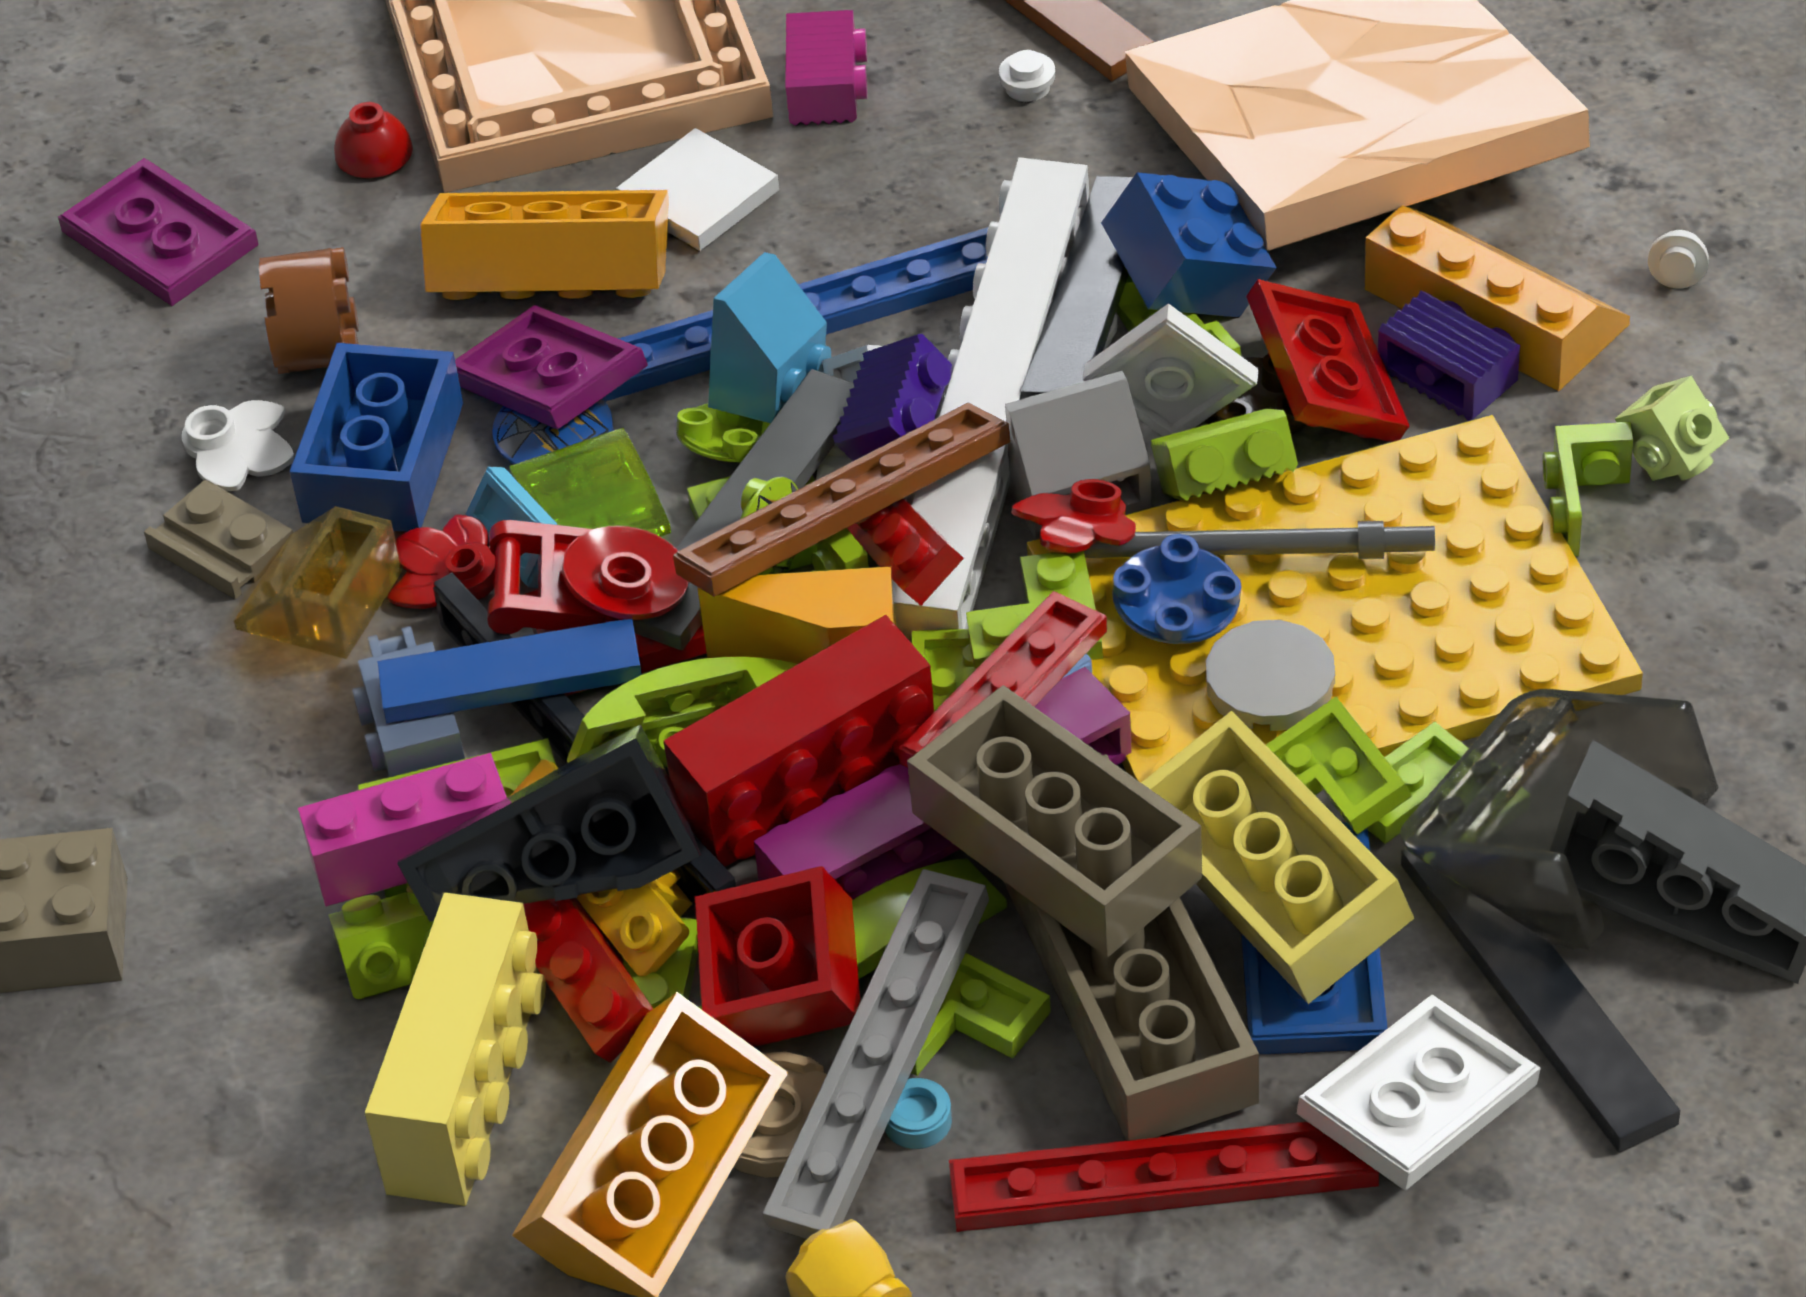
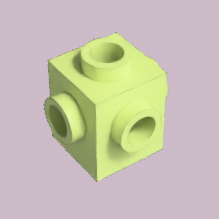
M1692 376L1652 387L1615 418L1616 423H1631L1633 455L1640 466L1647 471L1652 481L1678 475L1681 480H1687L1700 474L1714 462L1710 454L1729 439L1717 418L1715 408L1705 399Z

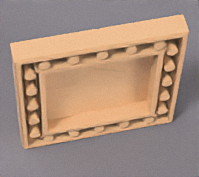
M385 0L444 193L603 157L611 152L620 153L681 139L694 128L707 133L773 117L770 84L737 0Z
M1290 0L1282 3L1280 6L1274 5L1125 51L1129 89L1207 180L1227 182L1236 192L1241 207L1254 229L1261 235L1263 245L1267 251L1397 210L1401 205L1407 207L1590 147L1588 109L1512 34H1509L1508 30L1477 0Z

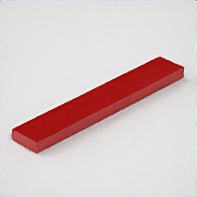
M1307 1121L949 1160L956 1232L1379 1187V1172Z

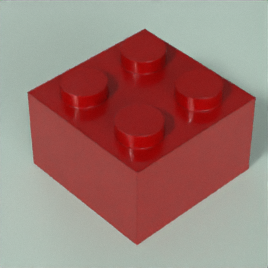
M823 866L695 897L702 1010L753 1047L851 1024L861 1003L852 898Z

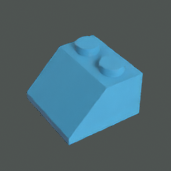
M764 252L713 298L708 398L709 408L771 423L811 369L824 373L822 361L831 358V348L825 346L827 322L774 254Z

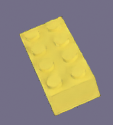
M1230 711L1141 782L1201 825L1202 879L1196 885L1308 1004L1414 919L1398 879L1233 711Z
M452 893L443 894L365 1110L386 1195L466 1206L474 1181L483 1180L486 1176L491 1152L489 1137L494 1123L502 1124L506 1117L509 1104V1086L507 1083L512 1069H520L524 1063L528 1045L526 1027L530 1015H538L540 1013L546 992L545 976L537 974L535 964L537 936L535 932H529L523 903Z

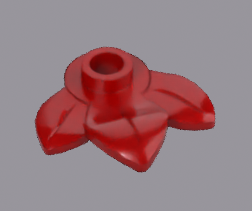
M1085 479L1077 481L1072 485L1069 495L1036 494L1015 503L1011 511L1018 518L1041 525L1040 544L1047 550L1056 553L1069 554L1085 551L1096 541L1121 546L1131 541L1135 537L1136 532L1135 522L1125 516L1126 505L1121 500L1120 488L1104 480Z
M457 514L447 522L442 531L431 527L412 529L399 536L392 544V551L399 564L407 572L387 595L389 602L396 606L413 609L435 607L437 605L433 591V582L450 573H453L477 600L488 595L494 589L495 555L492 554L487 545L489 533L484 524L472 516Z

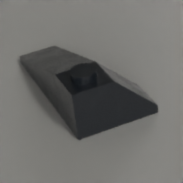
M640 724L577 757L398 860L397 864L429 922H432L435 919L444 893L520 902L523 904L551 899L561 901L593 892L640 888L700 857L701 853L673 783Z

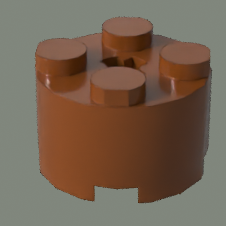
M344 247L259 259L260 288L269 289V292L265 293L267 317L264 318L273 364L275 368H278V374L326 368L329 366L337 343L358 344L356 333L359 332L357 309L354 297H349L348 293L349 271Z

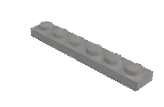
M925 869L922 870L763 1211L767 1227L808 1239L809 1236L821 1229H830L843 1223L989 902L986 885Z

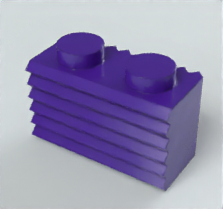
M1420 291L1417 298L1413 297L1410 304L1405 303L1402 311L1397 310L1395 316H1390L1387 323H1382L1378 330V352L1391 378L1397 376L1400 383L1406 382L1410 388L1416 387L1419 394L1425 392L1429 399L1435 398L1438 405L1444 403L1448 410L1454 409L1458 416L1464 415L1467 421L1477 417L1518 381L1520 345L1515 343L1510 334L1505 330L1497 327L1490 329L1470 318L1453 301L1442 302L1430 294Z
M917 334L862 353L864 361L859 362L861 370L856 371L858 379L853 380L854 388L849 389L851 397L846 398L848 406L843 407L844 416L839 417L841 425L836 426L838 434L833 435L835 445L852 462L935 420L945 387L951 379L952 364L923 334Z

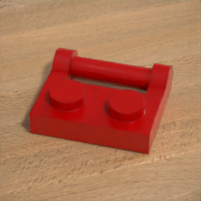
M502 520L495 523L489 532V548L492 554L495 555L494 597L489 601L487 609L489 627L497 633L513 634L520 631L523 627L558 631L603 623L604 614L596 612L581 603L566 586L562 574L563 558L568 546L581 534L593 529L517 520ZM524 553L538 554V597L520 595V557Z

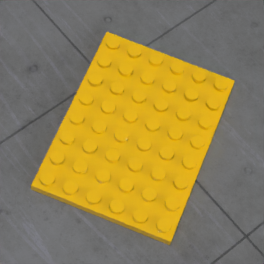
M1493 415L1296 468L1294 472L1285 471L1282 475L1274 474L1271 478L1263 477L1260 478L1259 482L1249 481L1247 485L1238 484L1235 488L1227 487L1224 491L1216 490L1212 494H1201L1200 498L1190 497L1188 501L1179 500L1125 515L1135 522L1136 532L1358 527V521H1383L1384 527L1435 526V551L1384 552V559H1358V553L1217 556L1240 579V605L1232 622L1220 633L1206 640L1189 644H1169L1149 639L1135 632L1117 613L1112 597L1115 571L1131 557L1085 558L1095 609L1106 615L1107 632L1101 638L1103 659L1091 660L1092 674L1130 712L1131 753L1126 755V760L1122 764L1126 772L1139 782H1143L1224 717L1217 711L1207 695L1206 659L1214 643L1229 630L1252 621L1283 620L1303 625L1323 638L1334 655L1335 684L1332 689L1331 699L1334 697L1339 699L1384 757L1433 722L1439 724L1461 742L1636 692L1642 688V670L1562 533H1553V518ZM1040 539L1027 542L1028 556L1053 553L1040 544ZM1253 723V729L1249 728L1265 745L1286 731H1270V724L1260 725Z

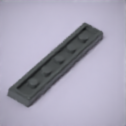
M811 369L676 549L680 551L740 520L743 513L741 508L742 493L746 484L753 478L768 481L775 477H786L792 480L798 489L804 487L835 445L833 435L838 434L836 426L841 425L839 417L844 416L843 407L848 406L846 398L851 397L849 389L854 388V384ZM689 582L683 600L671 611L654 618L633 620L635 634L683 651L703 624L697 586Z

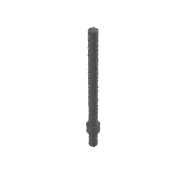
M1358 521V527L1135 532V537L1121 546L1096 541L1090 548L1084 551L1085 558L1132 557L1145 549L1160 546L1167 536L1184 534L1194 538L1200 549L1206 550L1215 556L1358 553V559H1384V552L1435 551V526L1384 527L1383 521Z

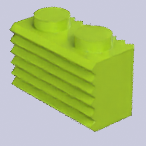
M1267 408L1151 440V447L1163 494L1170 498L1188 501L1190 496L1200 498L1202 493L1212 494L1214 490L1224 491L1225 487L1235 488L1238 483L1247 485L1249 480L1259 482L1261 477L1271 478L1272 474L1282 475L1284 471L1294 472L1298 465L1284 410Z

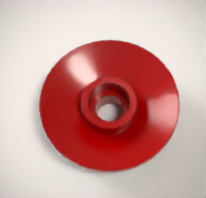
M606 526L587 531L568 546L563 558L562 574L570 592L581 603L592 610L614 618L642 620L663 615L674 609L683 600L689 584L687 580L677 575L675 571L673 555L678 550L664 538L635 527Z

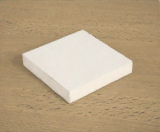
M694 128L616 187V190H668L667 232L701 251L779 191L778 175Z
M1167 304L1084 364L1082 380L1087 381L1123 371L1127 378L1137 418L1161 436H1167L1195 428L1257 384L1258 368L1173 306Z

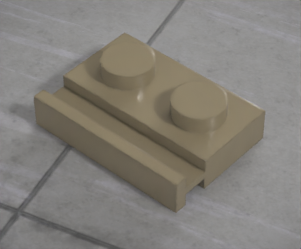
M206 479L163 515L165 522L158 528L154 529L150 526L144 531L147 546L150 550L235 600L242 595L240 588L249 580L254 583L297 547L293 529Z

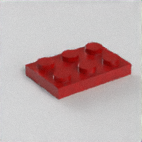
M1257 279L1246 298L1295 420L1312 427L1322 426L1353 433L1361 438H1376L1389 442L1400 440L1410 425L1358 303Z

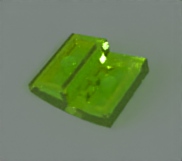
M624 428L509 466L510 473L515 480L558 525L588 529L606 526H629L652 532L660 537L672 533L669 520L654 485Z

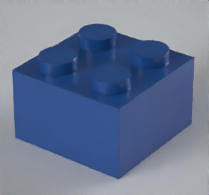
M1137 172L1101 222L1148 309L1160 310L1165 305L1170 304L1179 312L1240 317L1249 305L1246 296L1257 279L1267 281L1277 268L1263 245L1261 235L1254 229L1241 207L1238 195L1227 182Z

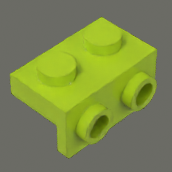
M410 886L406 888L405 893L384 899L377 895H367L352 899L342 906V911L328 915L354 998L362 999L412 983L434 921L429 922Z

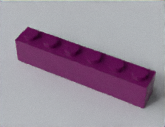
M1086 667L1062 678L1035 706L1039 711L1101 755L1107 754L1109 760L1115 765L1125 761L1126 755L1131 753L1130 712ZM901 764L886 768L878 776L843 794L831 797L821 806L786 824L774 827L764 836L754 840L758 881L823 866L852 900L895 877L934 864L960 850V848L912 813L908 768Z

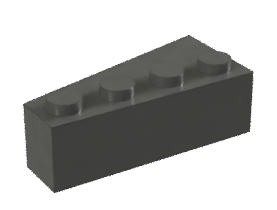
M1592 740L1567 796L1539 882L1798 984L1806 965V865L1607 747Z

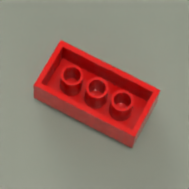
M884 615L663 740L669 777L692 832L720 863L726 867L738 859H746L755 855L754 840L764 836L774 827L786 824L821 806L831 797L843 794L878 776L888 767L899 765L898 748L935 712L931 666L890 618Z

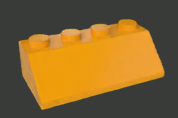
M668 190L439 193L420 224L425 292H442L443 298L450 300L469 299L475 297L477 292L500 291V296L506 299L528 298L535 295V291H558V295L563 298L587 297L593 294V290H616V295L627 298L646 296L651 293V289H659L665 275L669 209Z
M1401 205L1366 237V291L1403 309L1405 303L1410 304L1413 297L1417 298L1420 291H1424L1442 302L1453 301L1457 303L1470 318L1490 329L1497 327L1509 333L1515 343L1520 345L1519 371L1558 392L1630 325L1629 315L1473 235L1421 211Z
M676 992L645 1015L512 1236L568 1276L637 1297H658L788 1072Z

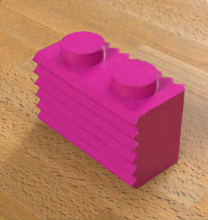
M853 10L786 13L785 86L789 122L795 126L800 122L808 125L811 121L817 125L822 121L830 124L833 120L841 124L845 119L852 123L857 119V100L868 99L866 65H857L860 62H867L866 29H855Z

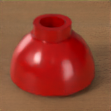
M374 102L359 103L350 110L349 117L343 122L336 134L334 144L335 161L338 167L347 174L361 178H379L395 172L407 163L413 151L411 137L403 123Z

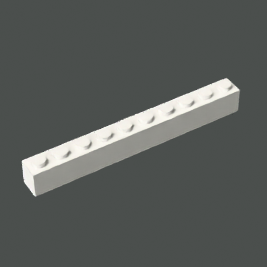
M1018 158L1012 181H1003L999 195V214L1001 217L999 222L991 221L986 238V254L988 259L986 264L978 263L973 281L974 305L965 306L960 322V340L962 344L960 350L952 349L950 351L948 360L952 364L951 379L948 383L947 393L942 396L935 419L969 402L1006 421L1005 404L1022 399L1021 389L1090 197L1088 165ZM1008 444L906 496V500L964 557L961 563L922 606L909 597L892 580L896 626L911 643L912 631L967 629L966 612L973 611L1010 485Z

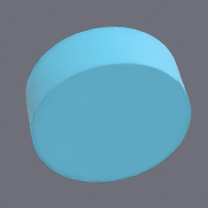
M924 1078L908 1079L885 1128L887 1136L896 1144L910 1149L927 1148L940 1142L948 1134L952 1124L951 1102L948 1093L941 1085L932 1080Z

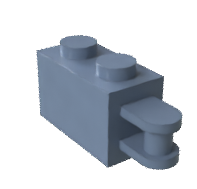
M411 626L401 628L402 635L379 641L377 635L367 637L372 657L358 660L364 686L352 689L361 726L374 723L376 732L365 734L373 770L376 772L386 769L388 777L465 759L454 712L386 723L377 661L435 651L433 642L416 646Z

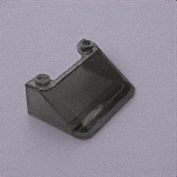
M1538 689L1526 692L1511 700L1405 821L1400 831L1403 844L1409 853L1547 942L1569 949L1589 950L1602 934L1605 927L1601 910L1595 903L1581 900L1566 856L1562 853L1549 852L1567 796L1592 740H1595L1705 805L1719 787L1692 704L1683 700L1557 689Z

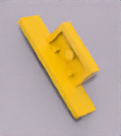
M546 759L541 760L511 795L557 770L558 767ZM676 869L640 888L622 891L612 889L581 894L576 898L638 976H646L652 972L656 973L689 936V929L680 917L692 905V902L676 884L681 877Z

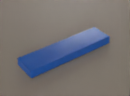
M632 619L377 661L386 723L622 684L642 675Z

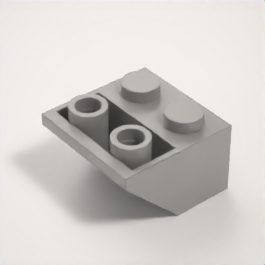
M1123 371L1005 404L1006 422L1009 423L1011 442L1008 443L1010 489L1016 503L1040 493L1069 495L1071 487L1075 482L1085 479H1098L1113 483L1120 488L1121 500L1126 505L1125 515L1152 507L1150 461L1127 378ZM1025 520L1034 539H1040L1042 526L1033 521Z

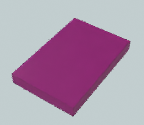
M146 158L141 159L58 216L63 233L171 306L181 301L259 245L256 231Z
M535 305L455 359L461 388L557 430L648 366L642 348Z

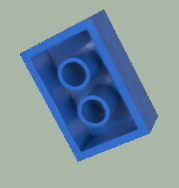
M346 343L336 344L290 469V476L302 523L404 532L422 527L463 406L454 352Z

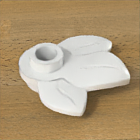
M251 400L243 402L231 410L217 405L203 406L194 410L187 417L182 431L184 449L190 456L196 458L198 475L203 480L206 479L225 491L239 490L243 486L247 474L257 477L274 475L289 466L295 458L288 442L273 431L285 414L284 406L273 402Z

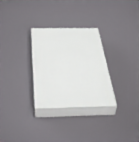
M1431 995L1299 1096L1296 1114L1406 1191L1537 1085L1541 1068L1434 995Z

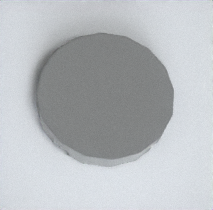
M1283 620L1252 621L1229 630L1214 643L1206 659L1207 695L1220 714L1225 716L1230 711H1233L1248 728L1253 729V723L1260 725L1270 724V731L1288 730L1331 700L1332 689L1335 684L1334 655L1323 638L1303 625Z

